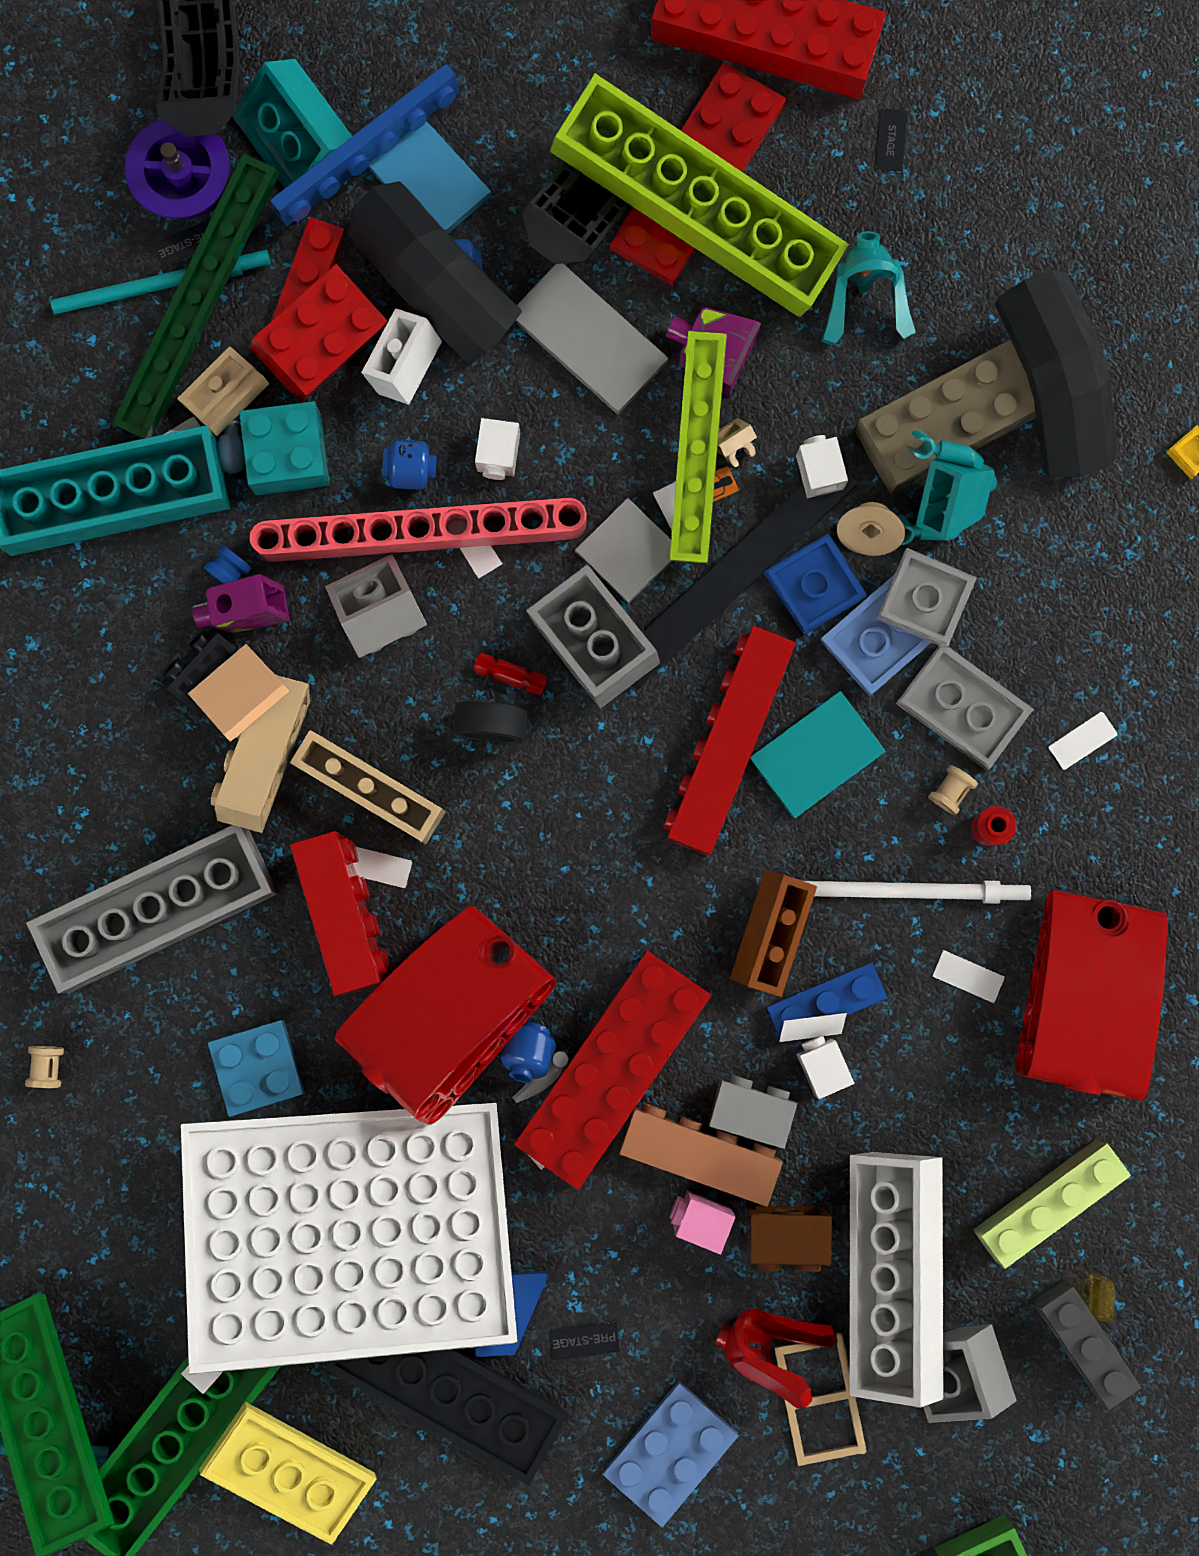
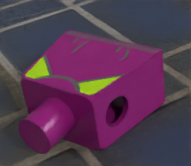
M706 307L701 309L695 324L674 316L666 337L684 345L680 354L679 364L685 368L688 331L725 333L727 338L722 394L729 397L758 337L761 323Z
M261 574L208 588L206 590L207 603L194 605L192 608L193 618L197 627L213 625V627L228 633H237L290 622L284 586Z

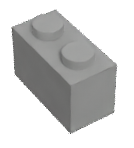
M731 1075L729 1081L720 1079L707 1122L708 1125L785 1149L797 1103L789 1099L790 1092L768 1086L766 1092L751 1088L753 1081Z

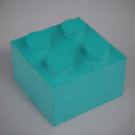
M315 401L239 411L247 480L249 487L255 495L330 486L322 418Z

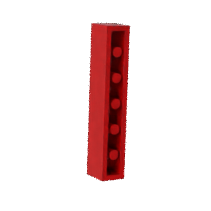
M753 626L749 635L741 634L734 652L735 655L740 656L735 670L727 669L720 689L726 691L722 704L714 702L706 724L712 726L707 740L699 738L692 755V759L698 761L693 775L685 773L678 790V794L684 796L680 808L677 810L671 807L663 829L670 831L667 840L708 857L711 855L796 642Z

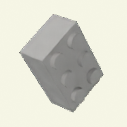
M588 564L526 610L535 627L600 709L660 664L656 649Z

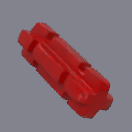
M479 653L474 663L473 669L476 673L486 677L492 675L493 679L520 689L522 686L526 687L528 692L537 695L542 694L547 682V677L544 674L536 671L530 673L527 668L502 659L496 661L493 656L485 653Z

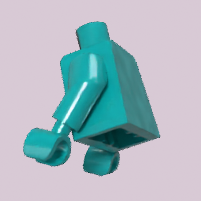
M915 430L912 432V435L924 442L918 448L907 446V448L917 458L927 459L932 454H935L936 458L930 462L916 525H911L906 516L897 515L905 528V537L901 545L908 544L915 536H919V540H953L964 529L976 523L984 516L989 494L997 486L995 472L993 468L983 464L984 459L969 446L945 440L935 443L924 431Z

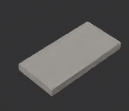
M563 263L556 264L517 304L522 313L515 320V323L617 415L626 408L668 363L669 358Z

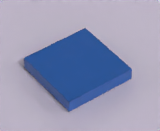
M829 533L765 570L763 573L802 637L868 597Z

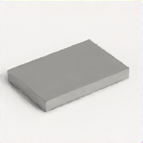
M941 646L936 648L896 702L898 706L985 770H989L1034 710L950 647L945 649Z

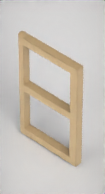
M840 1332L836 1333L838 1340L837 1349L846 1389L812 1396V1402L807 1407L848 1399L857 1444L804 1455L795 1409L800 1408H795L785 1400L798 1466L856 1454H865L867 1452L856 1397L850 1396V1368L843 1334ZM801 1343L776 1346L774 1350L777 1365L787 1370L785 1354L820 1347Z

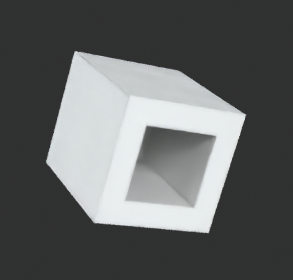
M481 418L475 458L477 472H483L484 477L495 480H503L505 475L514 477L520 439L519 423Z
M819 435L806 439L803 442L804 445L799 447L796 457L807 498L844 490L848 478L837 437L826 439L825 435Z
M819 1036L802 1044L804 1051L796 1055L816 1098L821 1099L855 1084L836 1040L829 1039L825 1041L823 1036Z

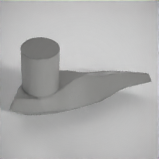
M568 1049L554 1053L547 1075L540 1079H532L530 1083H526L512 1097L514 1101L518 1103L526 1100L554 1083L568 1063Z

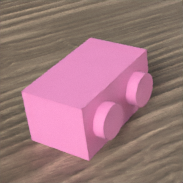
M687 1190L684 1198L677 1196L669 1218L672 1219L671 1224H674L676 1237L721 1255L735 1215L729 1206Z

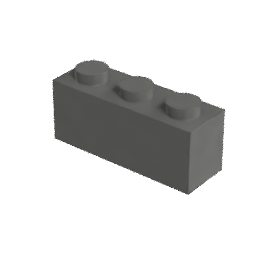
M1061 1279L1031 1300L1096 1399L1108 1410L1142 1388L1071 1284Z

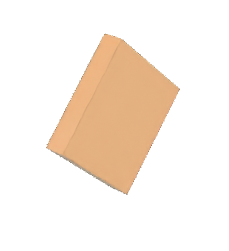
M245 644L192 689L188 695L231 742L286 695L289 690L250 647Z

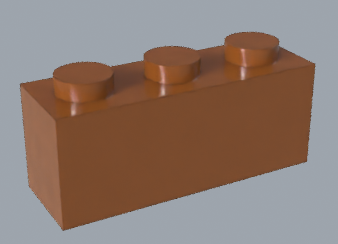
M764 871L730 976L731 980L782 997L817 889L816 885L780 873Z

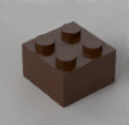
M746 1205L745 1253L751 1264H757L758 1270L779 1271L781 1270V1264L797 1265V1270L818 1272L821 1271V1265H831L832 1216L823 1206L768 1205L766 1207L763 1205Z

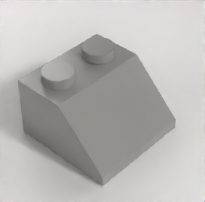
M393 554L325 586L339 621L359 658L369 653H375L385 645L401 637L410 636L418 629L427 625Z
M992 1324L960 1327L943 1333V1400L923 1406L928 1423L992 1419L1017 1401Z

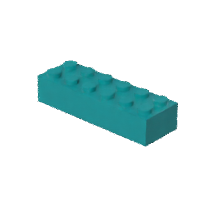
M208 425L1 469L0 549L10 556L231 509L224 472L218 459L216 436Z

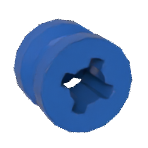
M223 544L218 549L216 559L212 562H207L203 567L222 584L236 581L241 575L248 574L252 569Z

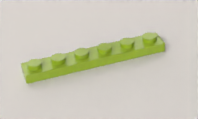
M688 331L670 561L708 564L727 338L725 333Z

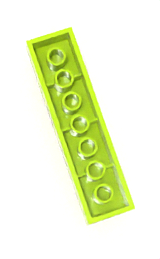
M596 73L556 134L550 149L551 153L799 318L812 306L849 246L847 242Z

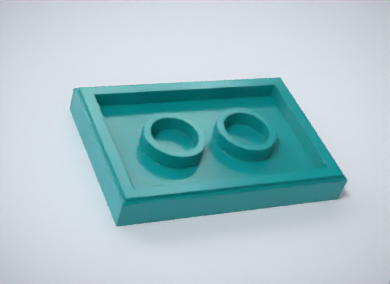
M840 691L752 755L749 760L791 817L795 819L886 751Z

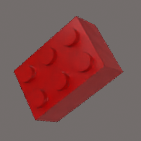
M335 264L254 336L249 348L300 403H303L376 337L388 321L341 268Z

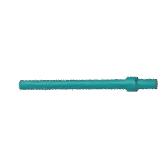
M268 250L239 256L229 278L243 275L245 270L271 265ZM187 268L50 300L54 314H60L179 286Z

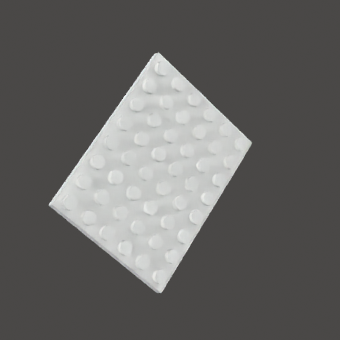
M496 1103L452 1106L440 1120L432 1125L416 1120L406 1109L181 1124L189 1375L517 1343Z

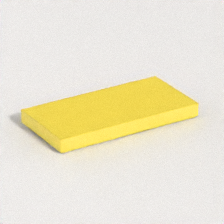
M244 1402L199 1468L200 1475L331 1545L377 1479L373 1471L247 1402Z

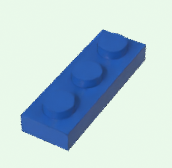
M868 963L771 1004L766 1009L780 1040L784 1021L847 1013V1016L888 997L873 963Z

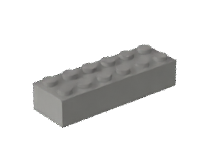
M232 825L39 916L26 924L57 993H71L279 893L250 830Z

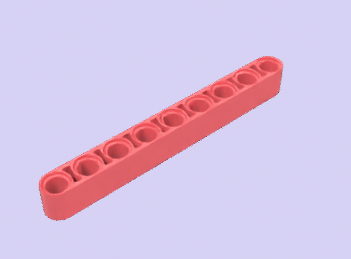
M573 498L269 520L259 522L253 527L250 532V543L262 559L269 562L559 541L571 540L581 536L586 529L587 516L585 507L580 501ZM568 511L575 512L580 517L579 522L571 527L565 526L559 521L561 515ZM535 514L540 516L543 520L542 524L536 529H527L522 525V521L527 515ZM499 517L504 520L505 525L498 532H490L485 528L487 520ZM455 520H462L467 523V528L462 534L452 535L447 531L449 524ZM425 523L429 525L430 528L427 535L421 538L411 536L410 531L415 524ZM384 525L392 528L391 535L386 540L378 541L373 538V533L379 526ZM345 528L354 530V536L351 541L344 544L336 542V535L340 530ZM313 531L316 533V539L313 544L306 547L299 545V538L304 532ZM269 534L278 535V543L275 547L271 549H263L261 547L265 536Z

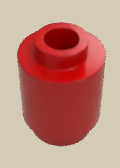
M989 807L974 816L971 823V832L974 839L981 845L987 847L997 846L1008 842L1014 836L1016 820L1014 815L1004 807ZM993 819L999 825V832H995L991 827Z

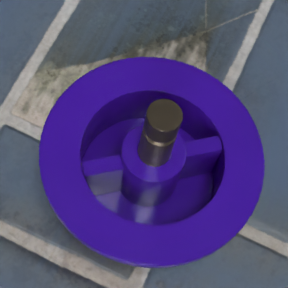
M162 119L151 123L135 137L128 149L125 160L126 181L135 199L148 211L170 219H194L199 217V215L202 216L209 213L213 205H216V202L219 201L218 199L223 194L230 175L229 155L226 146L218 134L186 137Z

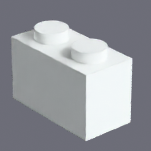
M395 308L361 373L379 395L409 405L442 340L427 318Z

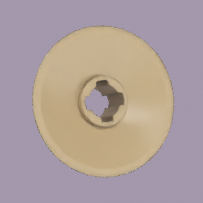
M867 502L849 510L841 517L837 525V535L842 544L855 553L881 556L893 552L902 544L905 537V528L899 517L886 506L876 502Z

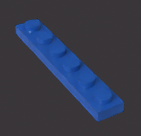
M445 64L270 200L272 206L284 225L287 227L292 222L305 218L315 204L323 198L332 197L339 190L340 185L351 176H358L367 169L369 162L381 153L385 154L391 151L397 145L398 140L409 131H416L421 128L426 122L427 117L436 110L449 106L456 98V95L460 93L456 74L451 68Z

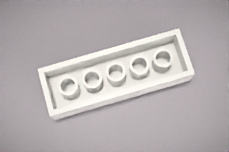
M880 1152L850 1155V1396L920 1408L943 1400L942 1157Z

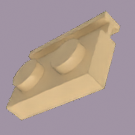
M229 346L177 399L204 425H208L211 431L218 436L240 414L239 411H243L269 385V382Z

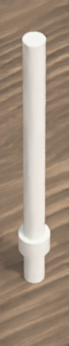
M804 881L816 885L817 889L814 896L978 899L987 904H999L1000 900L1031 899L1030 885H1001L1000 881H983L982 884Z

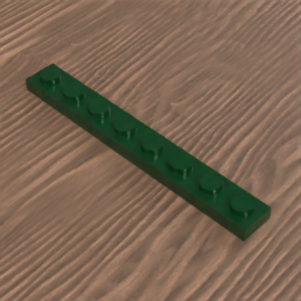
M244 153L242 154L112 422L115 426L141 439L153 436L280 174L276 168Z

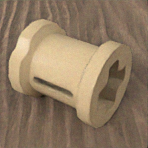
M949 765L946 769L948 775L937 791L931 792L928 798L950 814L957 815L960 810L958 808L959 804L968 791L975 789L978 783L961 769Z
M29 1046L28 1053L31 1054L30 1077L25 1080V1086L36 1088L61 1087V1081L57 1077L59 1056L64 1054V1048Z

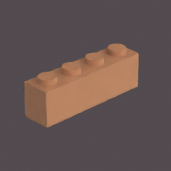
M645 1103L643 1110L637 1107L634 1108L619 1150L620 1155L768 1207L783 1163L780 1158L775 1157V1149L754 1142L752 1148L738 1144L739 1136L720 1129L717 1130L716 1135L701 1131L702 1123L681 1116L679 1122L665 1118L666 1110Z

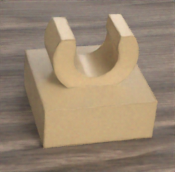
M737 418L719 429L717 453L724 456L725 460L734 467L739 466L735 454L741 447L751 457L756 454L754 446L750 443L757 438L751 425Z

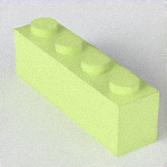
M1095 1139L974 1228L973 1231L995 1262L1006 1269L1131 1175L1108 1143Z

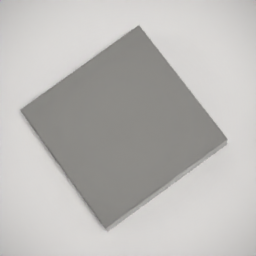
M629 498L575 549V553L627 604L672 562L670 561L671 539Z
M906 548L876 619L946 649L977 577Z

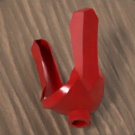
M746 1309L740 1313L733 1326L724 1323L715 1345L724 1349L727 1360L738 1373L748 1380L754 1381L773 1391L795 1408L805 1409L812 1402L810 1387L803 1377L773 1365L769 1355L772 1337L806 1345L833 1347L838 1343L832 1326L797 1321L759 1309ZM749 1341L764 1347V1349L750 1348Z

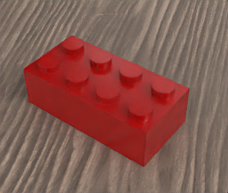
M334 831L291 844L290 847L334 996L349 994L381 984L387 978L386 973L392 972L386 950H379L375 937L381 935L375 913L371 914L367 911L364 900L369 899L370 894L365 878L356 874L353 863L359 862V857L353 840L349 841L348 837L346 838V836Z

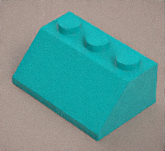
M296 59L264 62L237 104L235 113L232 115L266 164L276 168L280 173L277 179L284 188L288 187L352 137Z

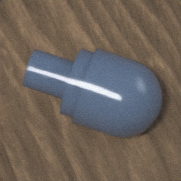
M234 420L224 429V435L220 436L217 442V453L221 469L232 474L242 471L246 466L243 438L239 435V422Z

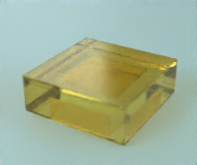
M1090 1274L1089 1310L1096 1320L1112 1322L1114 1320L1115 1283L1104 1275Z

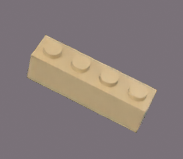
M278 675L276 676L289 692L236 737L239 741L235 750L230 749L225 758L224 772H226L224 780L222 783H216L211 796V805L215 806L217 821L260 833L263 832L310 704L309 684Z
M311 730L290 762L300 770L424 844H427L446 813L439 806Z

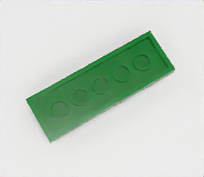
M36 1294L0 1312V1433L35 1555L49 1556L115 1525L46 1296L45 1294Z

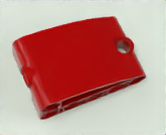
M1053 889L1049 891L1045 902L1016 1056L1015 1071L1017 1075L1065 1085V1088L1097 1095L1104 1093L1143 1101L1146 1098L1150 1085L1163 996L1167 947V914L1165 912ZM1103 907L1107 908L1112 914V922L1107 928H1103L1098 922L1097 915Z
M471 906L445 924L405 959L343 1023L335 1035V1041L362 1067L361 1072L376 1087L386 1094L389 1093L416 1120L432 1125L449 1111L516 1032L546 1000L555 988L557 980L475 906ZM504 948H510L509 958L505 962L498 964L497 956L499 952Z

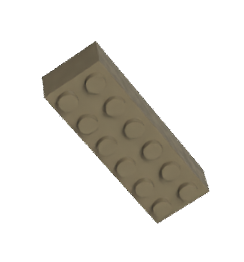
M1010 339L861 418L855 433L888 492L892 495L926 477L931 460L936 458L935 454H932L927 459L917 458L907 448V446L918 448L924 442L915 438L912 435L913 431H924L935 443L945 440L969 446L975 451L1035 419L1034 398L1027 374Z

